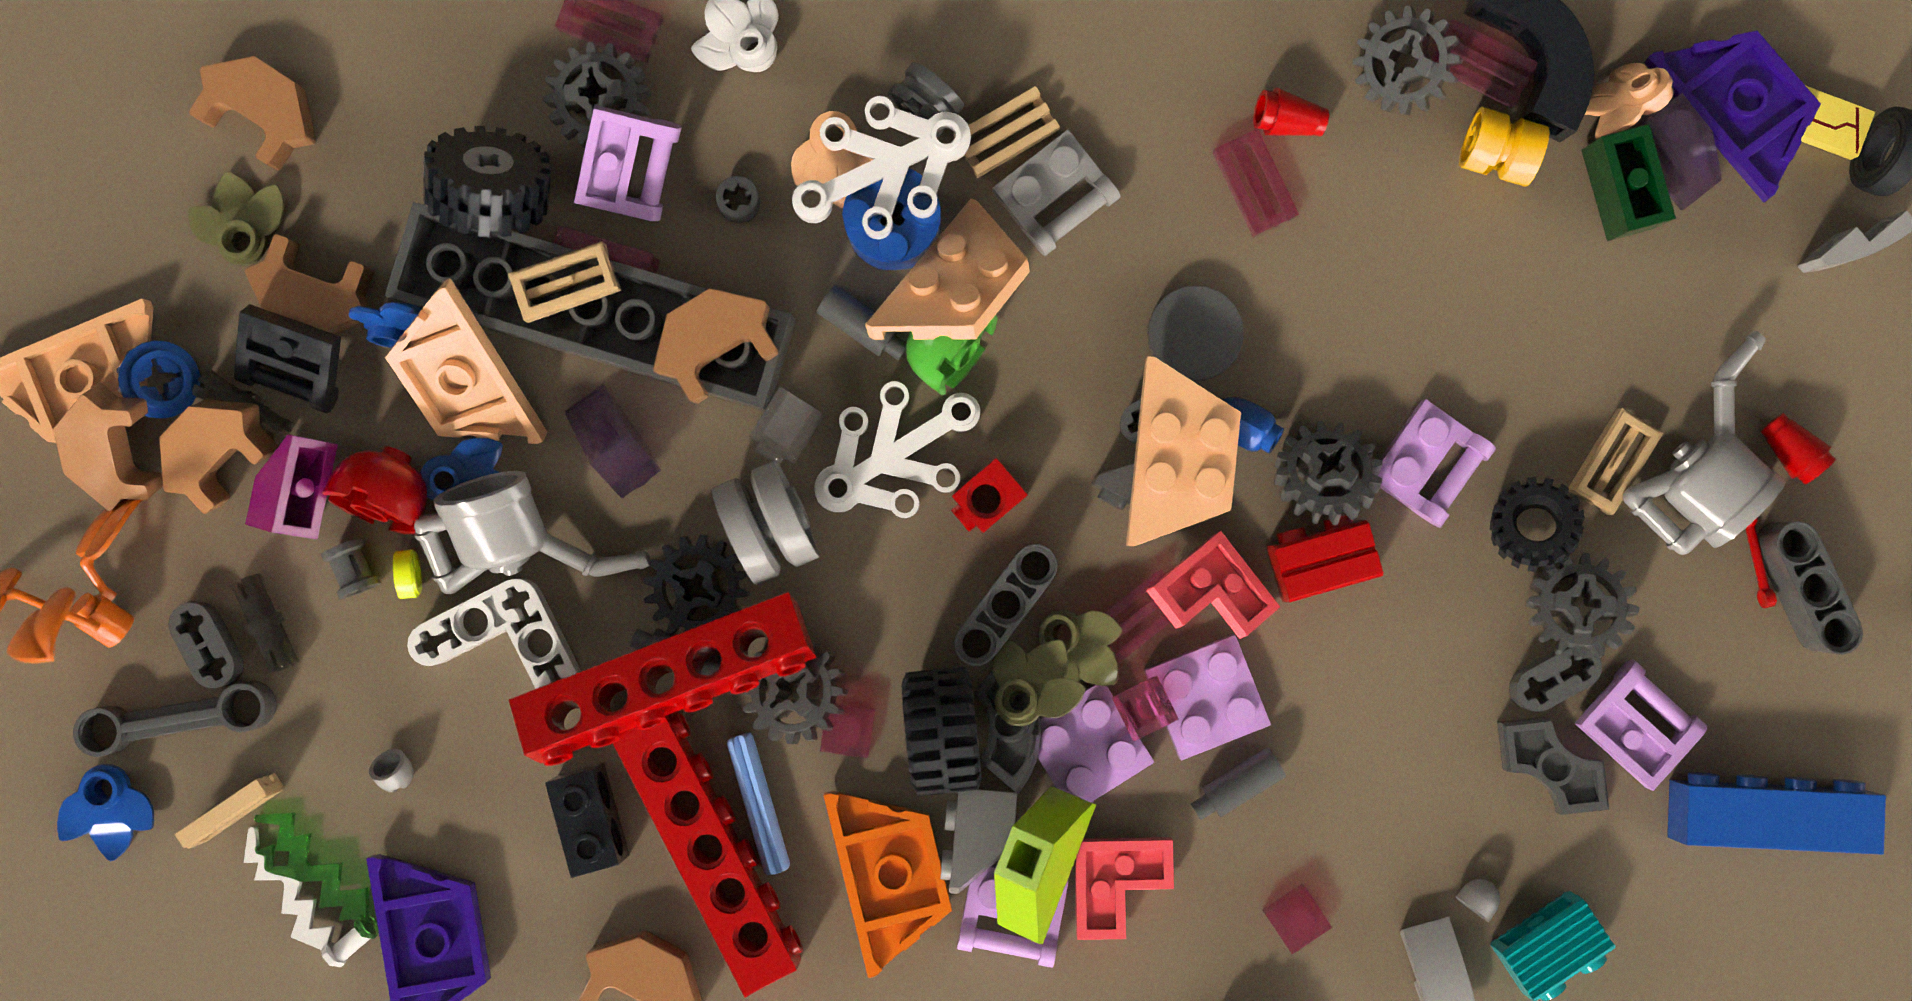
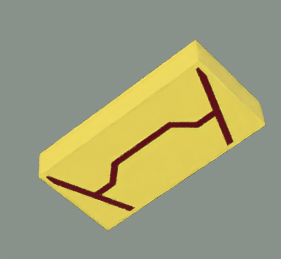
M1806 86L1821 105L1812 123L1807 127L1801 141L1849 160L1858 157L1875 111Z

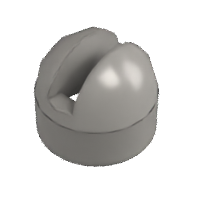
M390 749L374 759L369 768V775L378 787L391 793L397 792L400 787L403 789L408 787L413 778L414 770L411 761L401 750Z
M1485 879L1471 880L1463 886L1456 896L1462 904L1488 922L1496 913L1500 904L1499 890L1492 882Z

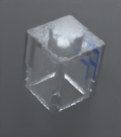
M779 387L749 437L759 442L755 452L769 461L776 459L779 465L783 459L795 464L825 415L787 390Z

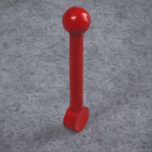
M1757 517L1745 530L1759 586L1757 600L1759 605L1765 609L1774 607L1777 604V598L1768 583L1755 528L1758 522Z

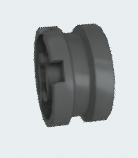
M912 62L905 70L906 78L902 83H895L888 91L889 98L900 110L927 120L941 112H952L958 115L964 107V103L950 86L932 71L916 62ZM946 128L940 130L936 137H940Z

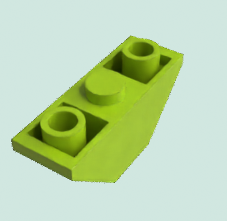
M1051 786L1012 826L994 872L998 925L1038 944H1043L1096 804Z

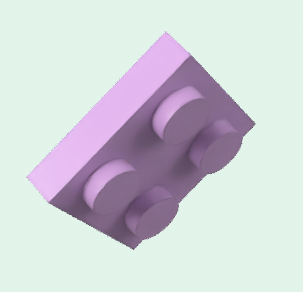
M1234 634L1144 669L1181 761L1271 725Z
M1092 684L1086 688L1080 703L1068 714L1060 718L1040 717L1041 742L1037 758L1056 788L1079 798L1093 802L1155 763L1107 686Z

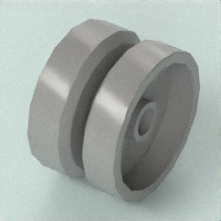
M776 459L752 470L751 483L757 498L756 502L745 484L737 478H733L711 489L717 512L732 547L747 575L756 586L780 574L781 562L775 547L776 543L786 560L795 567L806 564L820 556L805 508L795 488L790 485Z

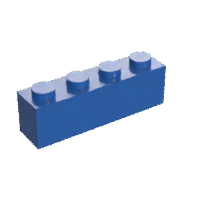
M1689 772L1688 781L1669 780L1667 837L1691 846L1884 855L1886 795L1865 790L1866 782L1856 780L1833 779V787H1817V780L1810 778L1785 777V785L1768 784V777L1736 775V783L1719 782V775Z

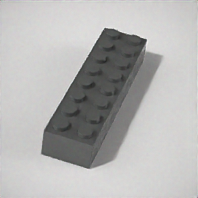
M413 202L384 296L397 302L409 303L423 308L445 280L451 278L482 328L681 386L677 379L662 376L653 370L666 316L708 289L610 260L615 270L616 280L619 282L622 291L527 323L523 320L508 274L575 250L511 231V236L500 237L498 231H490V237L478 236L479 230L470 229L468 234L457 231V224L453 223L446 227L439 223V215L434 217L430 215L428 206ZM597 258L527 281L523 285L525 290L592 268L599 265ZM602 276L530 301V305L533 307L605 282L604 277ZM774 308L769 310L765 329L779 351V354L769 361H765L760 356L753 343L743 342L702 367L699 378L708 394L766 412L767 409L770 411V405L774 398L796 324L792 314Z

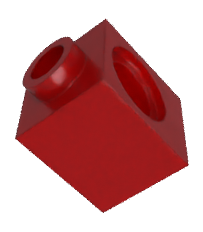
M996 458L952 495L957 505L951 511L969 532L977 526L983 534L1027 497L1028 494ZM991 486L998 492L1000 502L995 511L981 513L974 508L971 497L978 487Z

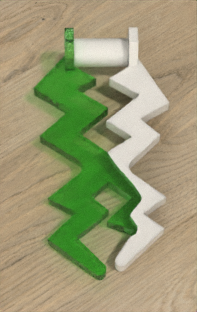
M296 813L256 815L254 817L255 822L280 825L277 845L272 844L260 849L259 829L256 826L250 827L247 833L243 863H258L254 880H281L284 883L281 914L298 915L291 938L322 950V957L329 966L342 967L354 952L368 940L374 939L379 934L377 921L369 916V887L340 890L343 863L311 865L308 862L307 858L312 833L293 837ZM275 846L276 851H290L287 865L273 866ZM322 881L319 908L343 906L338 921L355 919L354 928L338 942H331L335 926L312 928L317 899L298 900L303 882Z

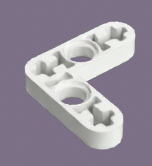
M515 578L507 580L420 624L412 630L408 637L407 647L414 661L421 665L433 666L445 663L507 631L535 689L556 681L551 669L541 673L538 665L552 662L560 655L564 663L554 667L561 678L581 672L542 591L536 583L529 579ZM514 587L518 592H528L530 599L524 602V607L529 617L540 613L542 621L529 623L519 630L517 622L525 621L526 618L520 608L511 609L507 602L513 598L512 589ZM472 608H479L487 615L488 626L485 632L479 636L468 633L463 624L466 612ZM449 619H450L451 627L446 623V621L449 620ZM536 629H543L552 637V649L544 657L534 655L529 650L527 644L528 637ZM452 630L455 636L462 642V645L459 647L457 638L441 643L437 647L438 656L434 651L425 652L422 647L428 641L427 632L431 636H436Z

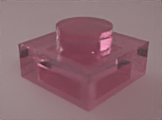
M1157 675L1112 697L1133 742L1179 720Z
M836 703L845 711L843 715L832 713L829 715L828 718L834 728L831 731L823 730L820 752L868 758L876 709Z
M1300 884L1262 910L1292 955L1332 928L1303 884Z

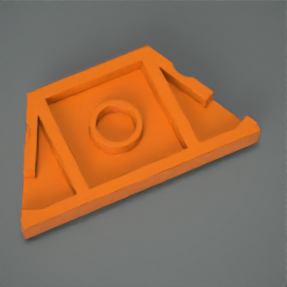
M828 791L823 796L867 976L871 978L878 975L883 967L900 952L906 951L920 939V935L928 928L935 926L952 911V904L946 880L940 879L942 863L929 812Z

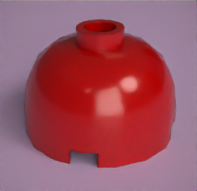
M384 446L382 453L374 450H364L346 457L332 472L322 492L323 495H330L328 501L344 512L373 525L374 519L382 522L391 520L393 523L388 530L407 535L415 533L414 523L421 516H424L427 506V486L421 473L409 465L412 460L411 456L390 446Z

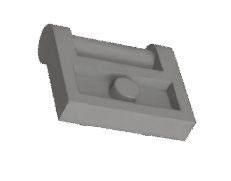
M1069 129L992 188L994 195L1043 256L1048 255L1057 248L1055 242L1104 204L1110 207L1121 198L1115 185L1101 172ZM1082 181H1087L1093 190L1045 227L1039 225L1035 219L1038 215Z

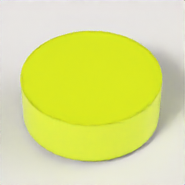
M413 549L395 551L393 554V577L399 599L416 598L422 592L420 560L417 552Z

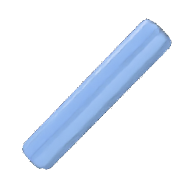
M751 733L733 736L727 740V747L763 871L766 875L784 872L789 868L790 861L754 737Z

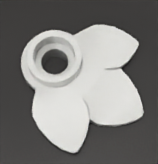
M708 0L704 14L706 25L711 32L691 46L695 57L704 65L718 71L729 69L736 65L745 71L761 72L768 69L775 61L777 53V40L773 35V31L779 19V13L774 1L748 0L744 4L740 0ZM758 42V45L753 50L746 51L752 43Z

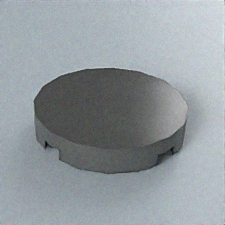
M1185 286L1169 293L1154 308L1147 325L1148 345L1152 357H1156L1187 378H1191L1196 382L1206 381L1222 374L1237 359L1243 344V322L1236 306L1222 292L1206 286Z

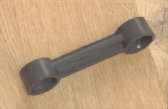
M250 681L228 687L222 692L220 697L132 712H127L118 706L93 708L85 711L78 717L73 728V738L76 746L83 753L93 757H101L118 753L127 748L132 741L222 725L235 732H246L261 728L272 720L276 712V698L272 690L265 684ZM242 690L252 691L260 701V714L252 724L242 722L234 711V699ZM101 713L113 720L117 730L116 739L108 748L100 746L92 735L93 722Z

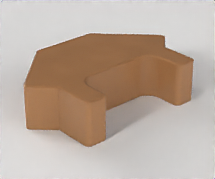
M255 56L200 68L203 90L190 108L189 114L212 128L217 125L223 114L229 110H235L251 120L265 132V140L255 156L266 165L275 170H281L295 148L316 143L306 90Z
M277 234L271 240L264 261L245 270V274L262 309L335 335L361 323L349 317L350 308L355 306L370 308L365 296L374 274L372 269L350 261L342 280L335 284L298 272L294 266V261L300 247L299 243Z
M709 288L667 314L653 370L662 376L677 379L689 400L696 404L700 403L709 396L699 378L700 370L708 363L743 342L753 343L765 361H769L779 354L777 347L765 329L770 310L769 306L762 300Z
M98 383L76 400L53 428L63 474L106 510L111 511L124 499L148 500L163 487V477L160 472L142 471L134 465L125 426L133 425L148 413L146 400L143 398L117 397L102 383Z
M207 399L189 406L159 437L163 489L165 492L185 494L203 514H207L224 505L230 499V494L217 481L216 473L218 469L237 450L252 464H257L271 457L278 448L276 442L260 426L259 406L252 403Z
M646 930L595 945L586 953L591 977L579 1001H599L606 988H615L638 1001H702L687 952Z

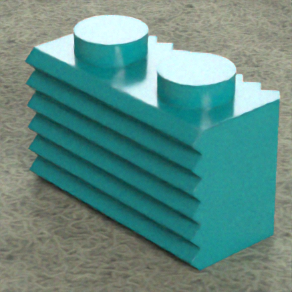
M1571 891L1564 892L1562 896L1555 898L1546 907L1540 908L1538 912L1531 914L1522 923L1516 924L1514 928L1507 930L1505 934L1500 935L1498 939L1492 940L1490 946L1520 991L1532 1001H1537L1538 999L1548 1001L1559 996L1567 987L1565 981L1579 972L1588 974L1598 970L1607 961L1605 955L1616 948L1609 935L1594 916L1593 911L1588 907L1587 902Z

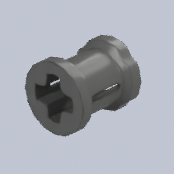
M363 538L339 544L321 553L323 562L330 563L340 587L337 591L339 600L358 595L381 584L379 576H373L362 551L365 547Z

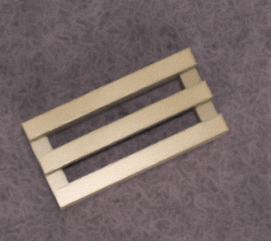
M1036 86L968 125L971 138L1030 104L1035 108L969 146L964 157L976 178L981 177L1059 131V124L1051 116L1050 109L1046 102L1044 103L1041 99V94ZM1038 119L1042 120L1044 124L1042 127L982 162L978 161L976 155Z
M603 241L508 274L523 320L527 323L622 291L619 282L616 280L613 264L609 260L606 244ZM594 258L598 259L599 265L528 290L524 288L523 283ZM602 276L604 277L605 282L533 307L530 305V301Z
M1624 408L1616 409L1568 487L1569 492L1583 497L1584 501L1590 505H1596L1606 515H1614L1623 501L1624 492L1632 486L1662 437L1663 432ZM1625 423L1629 426L1591 488H1588V483ZM1641 432L1645 435L1606 499L1601 496L1603 490L1619 467L1636 436Z
M275 773L258 778L174 835L183 848L189 849L205 843L283 791L282 788L284 786Z

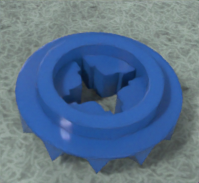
M144 342L126 352L121 365L116 369L119 383L117 391L124 398L145 399L148 407V413L145 416L149 418H169L184 412L192 405L199 392L200 373L197 364L187 351L170 342ZM156 366L159 373L177 374V377L171 378L169 382L163 384L164 392L162 394H159L156 387L140 386L139 382L145 381V378L152 376L151 367Z

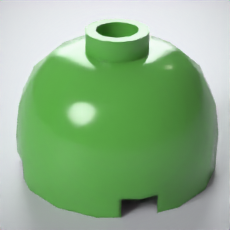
M996 315L993 317L977 339H951L945 335L935 339H914L912 331H910L906 343V355L912 370L929 387L941 395L946 394L945 384L954 389L980 359L986 349L980 345V339L984 331L993 335L998 317Z

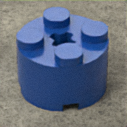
M908 169L892 213L895 214L897 211H900L903 224L898 226L893 223L891 233L883 239L869 237L862 223L865 212L874 206L883 179L845 198L842 215L849 241L857 255L872 267L888 271L913 268L940 236L941 208L938 196L937 209L930 217L918 218L908 208V195L913 188L920 186L922 175L915 170ZM919 194L913 200V205L919 210H926L932 204V199L927 194ZM874 215L869 220V228L873 231L883 230L885 228L884 216Z

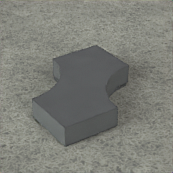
M1538 717L1497 722L1502 769L1507 772L1529 774L1541 782L1553 800L1556 813L1565 815L1609 810L1604 761L1579 758L1569 752L1557 738L1550 718Z

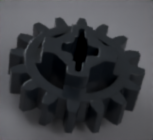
M700 535L696 546H693L688 536H682L679 540V550H676L670 544H665L662 546V550L666 559L664 561L659 559L650 560L649 564L657 570L656 576L643 578L644 584L654 587V594L645 597L644 602L647 604H658L660 609L655 612L652 618L654 621H659L667 617L670 620L667 628L669 634H674L680 627H684L685 631L727 616L730 613L740 611L743 608L737 604L738 598L750 596L751 591L740 588L739 581L749 576L746 571H736L734 566L739 562L736 554L728 557L724 555L727 543L724 541H719L713 548H710L709 537L707 535ZM690 555H704L699 560L697 566L686 569L676 564L679 560ZM721 567L728 579V593L720 588L717 574ZM703 576L705 579L702 582V586L712 596L699 595L691 598L692 588L682 578L698 579ZM666 582L673 585L676 597L673 607L667 597ZM707 605L712 609L718 610L716 614L707 619H690L700 606Z

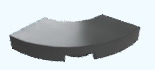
M992 669L974 692L984 705L990 724L988 744L980 757V762L1011 789L1020 793L1033 772L1041 742V718L1039 716L1033 723L1026 726H1013L1005 722L998 715L995 708V695L999 685ZM1025 694L1016 696L1013 701L1014 709H1024L1028 704V696Z

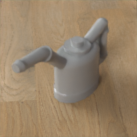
M1753 331L1745 337L1746 341L1719 367L1715 373L1714 382H1711V387L1714 391V436L1708 441L1701 439L1692 445L1688 441L1683 442L1672 453L1676 460L1672 463L1670 471L1631 486L1623 494V501L1632 509L1631 513L1634 516L1638 515L1667 543L1666 547L1668 549H1673L1678 554H1688L1703 539L1713 548L1724 545L1748 527L1774 501L1786 483L1773 469H1769L1735 436V387H1737L1735 379L1756 351L1762 349L1766 341L1765 337L1758 331ZM1664 494L1668 502L1690 524L1684 530H1681L1652 502L1653 498Z
M521 471L490 474L451 487L433 499L437 510L436 513L421 516L414 523V536L421 543L433 571L432 578L434 582L438 583L440 590L445 594H455L487 569L492 573H504L505 576L514 575L520 572L523 568L522 565L530 559V556L538 551L581 571L584 576L602 577L636 568L642 570L650 566L648 552L636 551V554L596 558V554L592 553L590 555L548 534L532 496L527 475ZM441 531H448L458 558L462 563L458 568L452 567L438 534Z

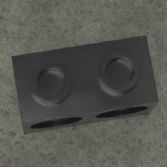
M604 762L557 775L545 782L571 878L617 866L629 856Z

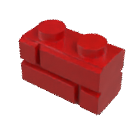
M1344 514L1341 515L1338 525H1333L1330 519H1326L1323 521L1325 530L1308 535L1304 526L1277 533L1278 543L1266 547L1282 602L1290 603L1382 577L1384 572L1378 552L1375 549V541L1369 522L1367 520L1353 522L1352 519Z

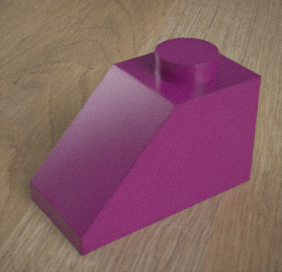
M288 434L255 476L245 525L271 533L318 540L327 495H323L322 492L332 474L338 444Z

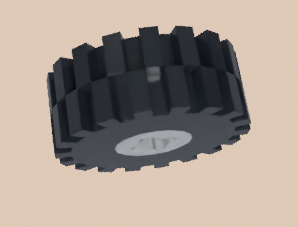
M474 126V132H467L464 127L454 129V136L444 132L438 135V142L431 140L427 145V151H424V205H428V212L432 217L439 215V223L446 227L455 223L457 224V231L468 234L470 229L479 230L478 236L490 237V231H498L500 237L511 236V231L515 228L520 233H524L530 230V223L538 226L543 221V215L546 216L548 213L551 180L549 155L546 151L541 152V145L537 142L526 143V136L520 133H516L513 136L506 135L507 129L496 127L495 132H486L485 126Z

